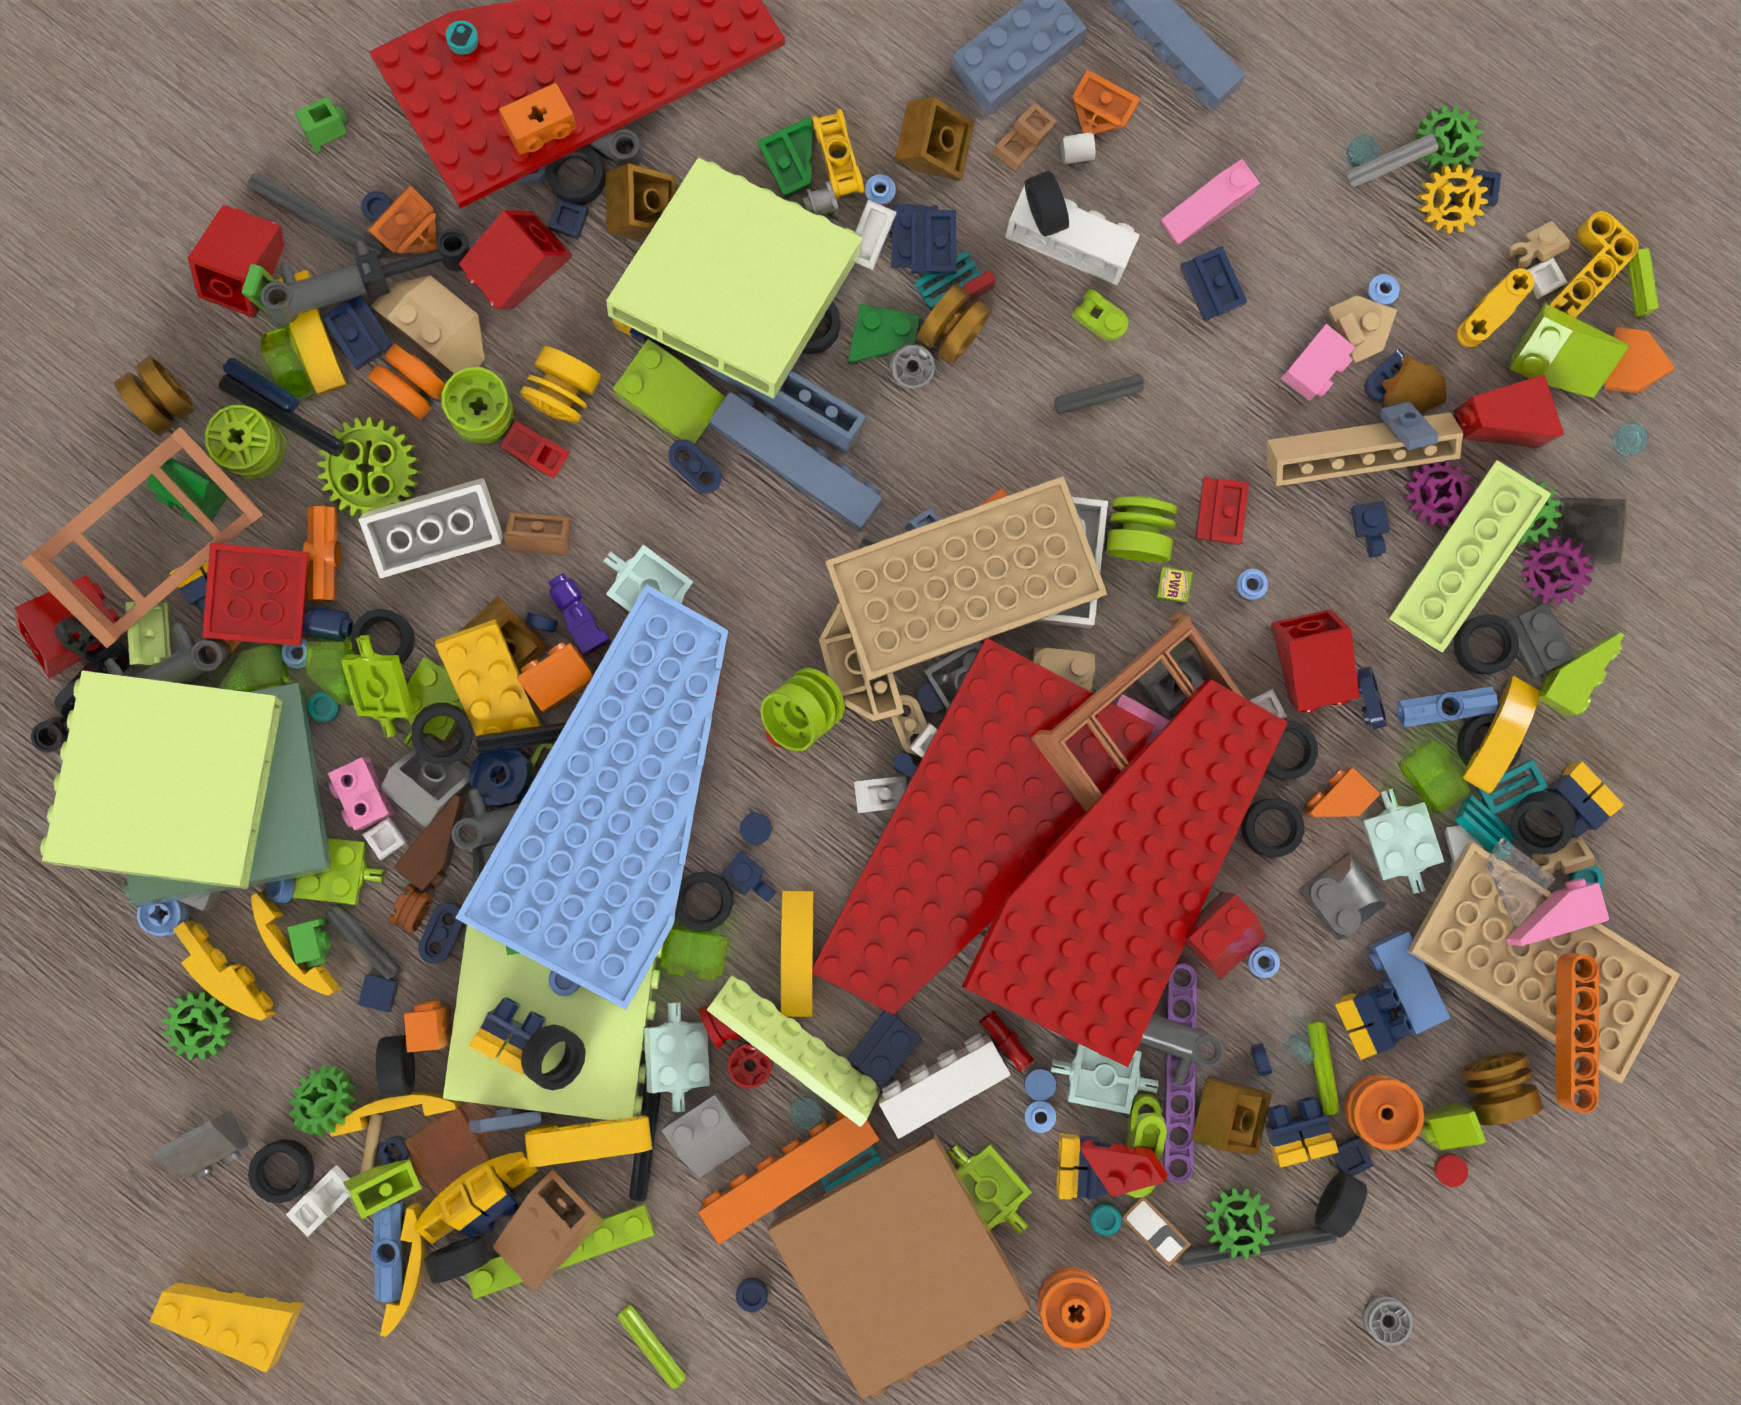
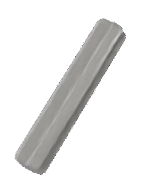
M1429 134L1349 170L1347 177L1352 187L1359 186L1437 151L1438 143L1433 134Z

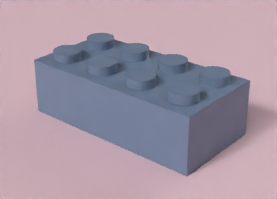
M1023 0L954 53L951 59L950 70L987 116H989L1081 45L1087 28L1064 0Z

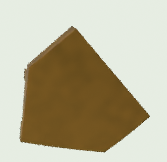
M1409 354L1401 361L1404 366H1402L1399 372L1394 377L1381 383L1387 391L1384 394V408L1410 402L1420 413L1446 403V380L1442 373L1438 372L1433 364L1419 362L1414 356Z

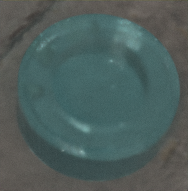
M1362 135L1356 137L1350 143L1346 155L1349 163L1354 167H1358L1378 158L1380 149L1375 139Z
M1627 424L1615 433L1614 446L1623 455H1636L1647 447L1649 440L1647 431L1641 425Z
M1290 1036L1283 1043L1284 1048L1296 1060L1306 1066L1315 1058L1314 1052L1295 1036Z
M803 1096L795 1100L790 1110L792 1122L801 1129H811L819 1123L822 1116L820 1103L810 1096Z

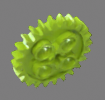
M368 417L366 426L362 418H355V427L350 422H343L345 432L339 429L332 430L335 437L344 442L345 448L338 457L324 450H319V453L326 457V461L317 463V466L325 468V473L318 475V478L327 479L328 481L322 490H332L334 492L329 499L330 502L341 500L339 509L346 510L351 506L350 515L357 516L360 510H362L363 514L367 511L402 502V496L413 497L408 487L418 486V483L411 478L412 475L420 474L421 471L412 468V464L420 459L419 457H410L409 453L416 447L415 445L405 446L404 443L409 437L407 434L396 436L399 429L398 426L393 425L387 430V421L380 420L376 427L375 418ZM369 440L372 441V447L370 450L368 447ZM356 443L360 448V455L355 460L350 457L348 452L350 445ZM384 445L388 446L391 450V457L387 462H383L379 457V451ZM364 464L374 465V472L365 471ZM351 474H354L359 482L358 487L354 491L347 485V479ZM382 476L386 477L390 484L389 490L386 493H382L378 488V480ZM367 486L369 487V490H370V495H369V496H367V495L365 494V490L367 489Z

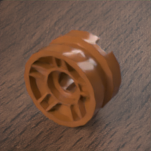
M408 884L405 887V890L408 892L400 894L393 906L395 915L391 913L388 921L394 926H403L404 931L413 934L426 917L433 901V895L428 892L421 893L418 891V887Z

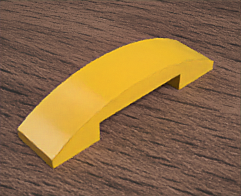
M308 270L294 274L296 281L310 278ZM319 308L298 314V317L289 325L316 393L320 395L346 386L347 382L338 356L333 351Z
M1514 675L1509 678L1498 701L1501 705L1480 749L1473 753L1462 776L1464 780L1488 794L1492 793L1514 758L1529 728L1539 699L1540 691Z
M266 891L253 894L251 902L257 928L264 943L278 963L291 976L308 988L327 996L338 993L341 987L324 965L315 966L310 969L305 962L295 963L290 942L275 924L285 915L275 903L268 899Z
M782 891L781 1013L786 1017H813L814 891Z
M412 1091L408 1096L382 1097L344 1117L345 1124L337 1123L335 1125V1132H330V1135L332 1137L363 1130L369 1125L368 1115L422 1104L424 1116L455 1110L462 1105V1101L443 1099V1093L433 1091Z
M523 1152L502 1155L474 1167L452 1182L429 1204L415 1223V1230L431 1244L454 1230L455 1228L447 1223L439 1200L459 1184L463 1183L466 1186L464 1180L488 1163L494 1168L496 1175L511 1189L538 1172V1168L528 1166V1158Z
M414 1202L406 1209L400 1240L412 1242V1248L401 1300L387 1303L380 1336L387 1337L402 1321L413 1305L423 1282L426 1270L424 1258L428 1255V1241L414 1227L423 1213L420 1203Z

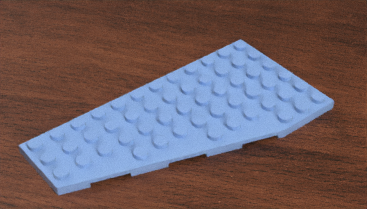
M645 584L455 917L456 919L627 1010L674 924L728 635L727 629Z

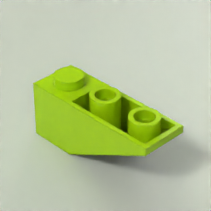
M1620 632L1609 635L1574 656L1575 658L1550 671L1539 690L1538 700L1566 717L1584 713L1591 703L1589 696L1594 687H1598L1607 675V671H1605L1606 666L1610 660L1613 661L1622 649L1620 642L1624 634Z

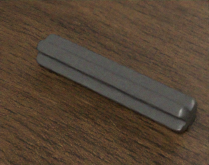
M1137 374L1061 395L1054 400L1055 408L1058 414H1063L1142 392L1144 381L1142 376Z
M335 905L327 912L326 918L386 979H392L399 973L401 967L341 905Z

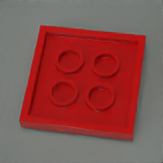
M210 543L202 638L302 646L309 552Z

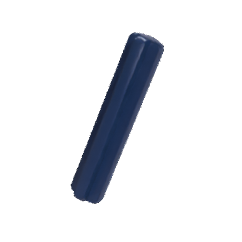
M229 358L227 363L223 365V371L282 408L294 412L295 408L299 406V399L295 395L235 358Z

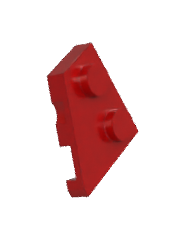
M1084 1140L1080 1147V1150L1111 1197L1164 1183L1167 1178V1172L1152 1149L1142 1147L1129 1148L1112 1143L1110 1148L1094 1146L1093 1140Z

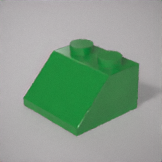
M170 458L161 468L213 521L228 497L226 493L216 483ZM153 474L149 476L147 488L157 493L154 499L170 508L174 504L184 509L181 515L197 524L199 523Z

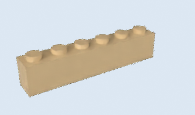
M1451 412L1423 416L1439 433L1438 443L1408 450L1384 422L1267 440V468L1275 485L1282 486L1460 459L1463 431Z

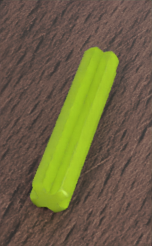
M1313 1021L1308 1023L1307 1028L1321 1112L1326 1115H1334L1339 1113L1340 1109L1326 1024L1323 1021Z
M631 1305L623 1308L618 1313L617 1319L670 1388L675 1389L685 1381V1374Z

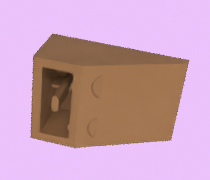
M552 1169L529 1192L492 1247L531 1290L535 1292L604 1220L563 1176Z

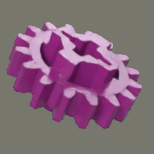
M1451 460L1443 462L1441 466L1439 462L1430 463V466L1422 464L1418 467L1419 472L1414 471L1409 475L1414 482H1408L1404 485V488L1409 490L1410 494L1403 498L1404 501L1412 502L1408 512L1415 510L1418 512L1417 522L1426 518L1427 526L1431 527L1438 521L1440 528L1447 526L1448 520L1453 524L1464 505L1470 499L1467 493L1474 490V486H1466L1465 483L1470 478V475L1461 476L1459 474L1462 466L1459 465L1454 469L1450 468ZM1441 474L1444 475V477L1441 479H1436L1433 476L1429 477L1428 475ZM1443 486L1440 493L1441 498L1433 502L1438 493L1436 489ZM1436 508L1449 510L1447 513H1436L1433 511Z
M1558 536L1554 537L1552 544L1543 539L1540 542L1541 549L1532 546L1529 552L1533 557L1526 556L1523 560V564L1529 566L1521 572V576L1529 577L1524 586L1525 588L1532 586L1535 588L1532 593L1533 597L1539 594L1544 595L1543 603L1545 604L1550 598H1555L1556 605H1560L1564 597L1571 603L1575 599L1574 592L1582 596L1585 593L1583 585H1590L1592 578L1586 575L1594 570V566L1586 565L1591 555H1581L1582 544L1577 545L1575 548L1572 547V538H1568L1564 544L1560 543ZM1558 552L1557 555L1551 558H1541L1547 553ZM1569 556L1575 560L1578 568L1572 565ZM1555 566L1562 567L1559 576L1553 574ZM1537 574L1542 576L1545 585L1539 580ZM1563 584L1572 585L1565 589H1557V587Z

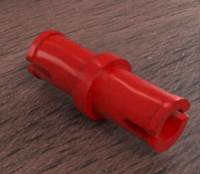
M995 1010L990 1011L979 1021V1024L996 1042L995 1047L999 1051L1003 1050L1017 1067V1070H1024L1034 1061V1057L1017 1039L1018 1034L1014 1030L1010 1031L996 1014L997 1012Z

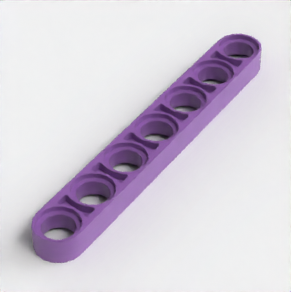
M1181 962L1176 963L1166 984V1019L1196 1029L1197 975L1190 965ZM1180 968H1185L1190 973V980L1184 986L1176 985L1173 980L1175 971ZM1178 1000H1185L1189 1004V1012L1184 1017H1176L1173 1013V1005ZM1165 1052L1163 1118L1167 1133L1163 1149L1162 1166L1170 1180L1181 1183L1188 1180L1193 1172L1194 1140H1192L1194 1132L1195 1063L1192 1062L1183 1085L1176 1084L1173 1081L1171 1070L1179 1062L1180 1057ZM1176 1095H1184L1187 1099V1107L1182 1112H1175L1171 1108V1100ZM1179 1126L1185 1128L1187 1132L1185 1141L1180 1144L1173 1143L1170 1140L1172 1129ZM1180 1158L1186 1162V1170L1183 1174L1176 1176L1171 1174L1169 1166L1174 1159Z

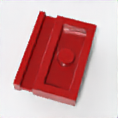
M1209 477L1202 479L1196 540H1209L1211 542L1234 545L1242 544L1249 482L1219 478L1212 479Z

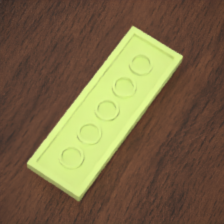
M1496 460L1388 619L1443 653L1540 512L1551 493Z
M731 975L707 1008V1011L861 1127L868 1119L881 1088L876 1085L871 1077L863 1075L853 1068L846 1058L838 1056L828 1049L821 1039L813 1037L803 1030L796 1020L788 1018L778 1011L771 1001L763 999L753 992L746 982L738 980Z

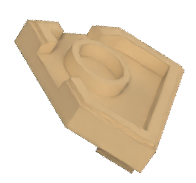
M1357 295L1328 308L1327 313L1336 332L1355 346L1354 350L1349 354L1353 359L1351 361L1353 365L1384 350L1397 309Z

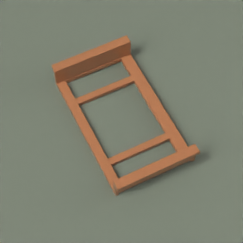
M180 426L170 437L21 563L108 648L126 630L209 560L210 543L228 544L252 522L254 523L263 513ZM183 448L244 512L223 531L214 524L161 468L180 449ZM153 474L213 536V539L144 597L82 533ZM75 541L136 603L131 610L114 624L50 561L71 542Z
M1180 612L1173 615L1169 619L1173 627L1053 730H1039L1031 737L1085 812L1099 799L1102 793L1064 742L1087 724L1121 771L1128 764V761L1095 716L1159 660L1164 664L1186 697L1189 698L1195 692V688L1169 653L1181 641L1186 639L1196 648L1208 670L1211 680L1243 697L1191 623L1190 615H1182Z

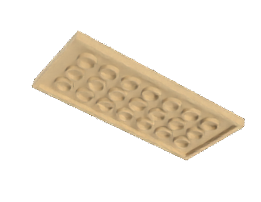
M1064 476L825 561L868 681L977 643L986 637L990 638L1108 595Z
M1473 842L1467 843L1407 952L1555 1045L1557 961L1565 953L1591 955L1596 959L1599 966V1073L1615 1083L1622 1084L1680 974L1600 923L1524 946L1508 945L1506 938L1552 893ZM1578 961L1575 964L1576 974L1580 971V963ZM1578 993L1575 996L1576 1006H1578L1580 1003V996ZM1579 1026L1576 1027L1574 1032L1576 1039L1580 1034Z

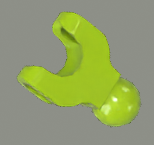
M1140 1094L1135 1096L1132 1101L1127 1123L1126 1146L1129 1148L1142 1147L1152 1149L1159 1160L1163 1153L1167 1133L1164 1118L1161 1116V1106L1155 1096ZM1149 1104L1153 1107L1152 1113L1138 1114V1110L1142 1105ZM1156 1185L1125 1194L1133 1198H1142L1153 1192Z

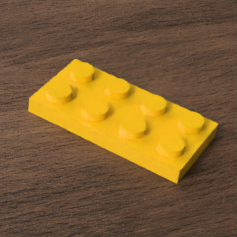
M496 619L435 641V646L476 737L478 735L542 726L528 693L516 678L520 674Z

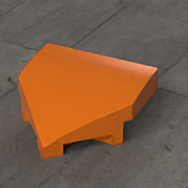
M1088 69L1072 96L1082 133L1092 132L1094 135L1125 128L1141 99Z
M408 185L367 229L390 252L425 253L437 249L436 213L434 208L411 185Z
M1615 328L1614 337L1629 344V348L1607 378L1605 390L1631 393L1640 392L1642 394L1646 391V388L1675 371L1674 365L1649 331Z

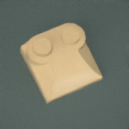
M1033 648L1031 661L1091 692L1093 674L1095 672V654L1055 648Z

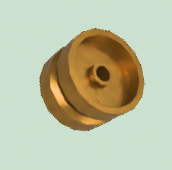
M958 284L951 287L935 305L916 336V340L928 349L937 346L942 341L938 357L950 366L969 348L992 312L981 301L972 303L965 310L969 303L970 293Z
M151 355L136 365L139 377L127 372L113 382L116 390L128 407L158 436H162L174 426L171 414L183 420L196 410L193 401L178 380Z

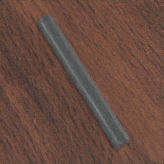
M254 173L249 179L247 185L254 192L353 248L357 249L355 246L356 241L363 240L370 253L376 251L378 259L384 254L385 247L382 243L260 174Z
M1320 1227L1267 1235L1265 1238L1269 1241V1246L1259 1244L1258 1247L1261 1253L1255 1255L1249 1250V1258L1333 1244L1337 1241V1237ZM1244 1239L1235 1241L1233 1244L1242 1246L1252 1241ZM1220 1244L1187 1249L1180 1256L1182 1266L1185 1269L1242 1260L1243 1258L1240 1252L1237 1253L1235 1258H1230L1229 1249L1219 1253L1217 1250Z

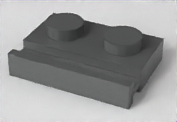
M1542 603L1508 620L1518 635L1519 650L1517 653L1530 678H1535L1575 658L1547 603Z

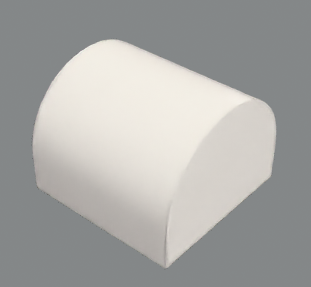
M1094 133L1064 136L1060 143L1063 164L1095 160Z

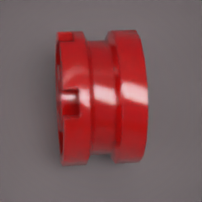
M707 1005L698 1009L704 1027L717 1048L725 1045L726 1040L730 1038L735 1040L741 1037L708 1012Z
M749 1042L738 1045L731 1053L728 1061V1073L732 1081L738 1086L747 1089L756 1088L764 1084L769 1078L773 1067V1061ZM753 1059L756 1062V1068L753 1071L747 1067L744 1068L746 1060Z

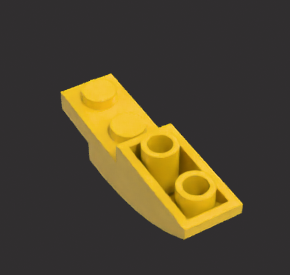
M194 920L185 921L173 929L191 954L181 964L208 993L231 1009L260 1021L271 1018L276 1014L272 1009L273 1002L265 992H260L254 984L255 977L250 969L246 966L242 967L240 963L227 967L226 957L218 948H213L207 939L209 934L202 924L196 923Z

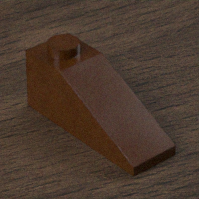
M455 794L394 866L396 870L421 891H427L431 888L436 890L447 877L444 872L450 866L455 846L451 832L453 826L462 818L466 798L461 794Z

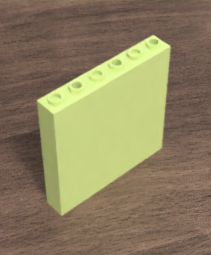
M698 157L607 298L608 316L774 399L860 256L862 237L858 236L851 229L842 228L831 223L822 215H815L803 209L796 202H788L776 196L774 192L767 188H760L750 183L741 175H733L723 170L718 164L707 162Z
M82 671L80 679H77L74 685V697L76 698L74 710L69 712L67 718L69 734L67 741L61 747L60 756L63 763L61 772L56 775L54 780L56 796L54 805L52 804L49 807L47 821L50 825L48 834L41 843L42 861L59 866L248 889L282 701L273 695Z
M467 925L443 1099L602 1120L641 1115L644 1096H639L640 1083L645 1084L646 1064H643L645 1052L644 1028H648V1021H653L655 1017L656 1002L651 1001L653 989H658L660 970L655 969L657 957L662 958L664 943L627 1010L582 986L575 993L568 996L556 994L549 985L551 969L521 953L507 956L506 945ZM508 997L520 1004L513 1018L514 1020L524 1024L529 1012H536L547 1018L544 1026L556 1024L576 1034L583 1041L586 1054L581 1072L574 1081L562 1089L552 1091L543 1089L525 1074L522 1075L497 1061L499 1057L492 1059L473 1049L469 1044L485 1021L487 1013L495 1009L503 998ZM564 1041L552 1046L545 1054L542 1061V1073L551 1071L561 1062L565 1053Z

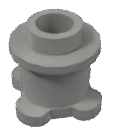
M830 181L825 182V188L812 192L810 189L806 190L807 197L802 198L805 210L815 215H823L833 212L834 216L839 215L838 203Z

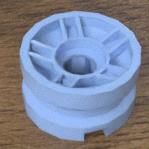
M178 900L138 907L137 920L140 927L146 933L154 936L175 934L173 929L189 919L188 905ZM161 909L168 911V915L164 919H161L159 916Z

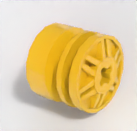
M543 346L534 365L544 374V377L528 375L526 380L537 390L523 386L519 394L544 414L557 420L579 424L582 416L571 407L586 410L587 404L577 394L579 392L593 395L602 376L595 369L575 357L555 348Z

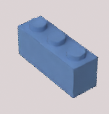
M1399 930L1367 945L1371 953L1367 957L1375 972L1379 971L1384 980V983L1381 984L1382 989L1394 987L1398 993L1400 1005L1396 1007L1398 1010L1395 1012L1396 1018L1407 1015L1413 1026L1412 1033L1418 1034L1450 1019V1016L1424 962L1407 952L1413 941L1410 932Z

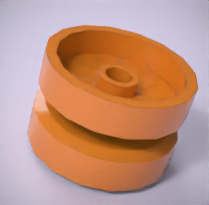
M393 343L384 354V357L397 372L393 374L384 366L375 365L367 375V378L422 421L431 410V406L418 393L422 390L431 398L440 399L445 383L422 360L414 354L410 355L400 346Z
M1373 1074L1355 1081L1347 1091L1343 1104L1345 1120L1351 1131L1373 1147L1383 1150L1401 1149L1411 1144L1421 1132L1424 1122L1423 1104L1417 1093L1407 1084L1383 1074Z
M1074 1267L1056 1270L1046 1277L1039 1288L1037 1298L1039 1316L1043 1328L1053 1341L1063 1347L1080 1349L1093 1345L1103 1337L1109 1327L1111 1309L1108 1297L1095 1276L1084 1269ZM1074 1305L1076 1309L1069 1310L1068 1308Z

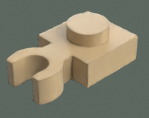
M1550 221L1527 233L1524 242L1512 245L1509 257L1513 258L1516 255H1524V257L1519 259L1518 267L1524 269L1536 257L1543 263L1569 249L1570 240L1553 221Z
M1579 836L1570 838L1566 847L1556 853L1546 855L1534 853L1532 855L1533 866L1546 864L1539 867L1540 877L1546 878L1553 875L1557 869H1561L1564 875L1594 866L1595 857L1582 837Z

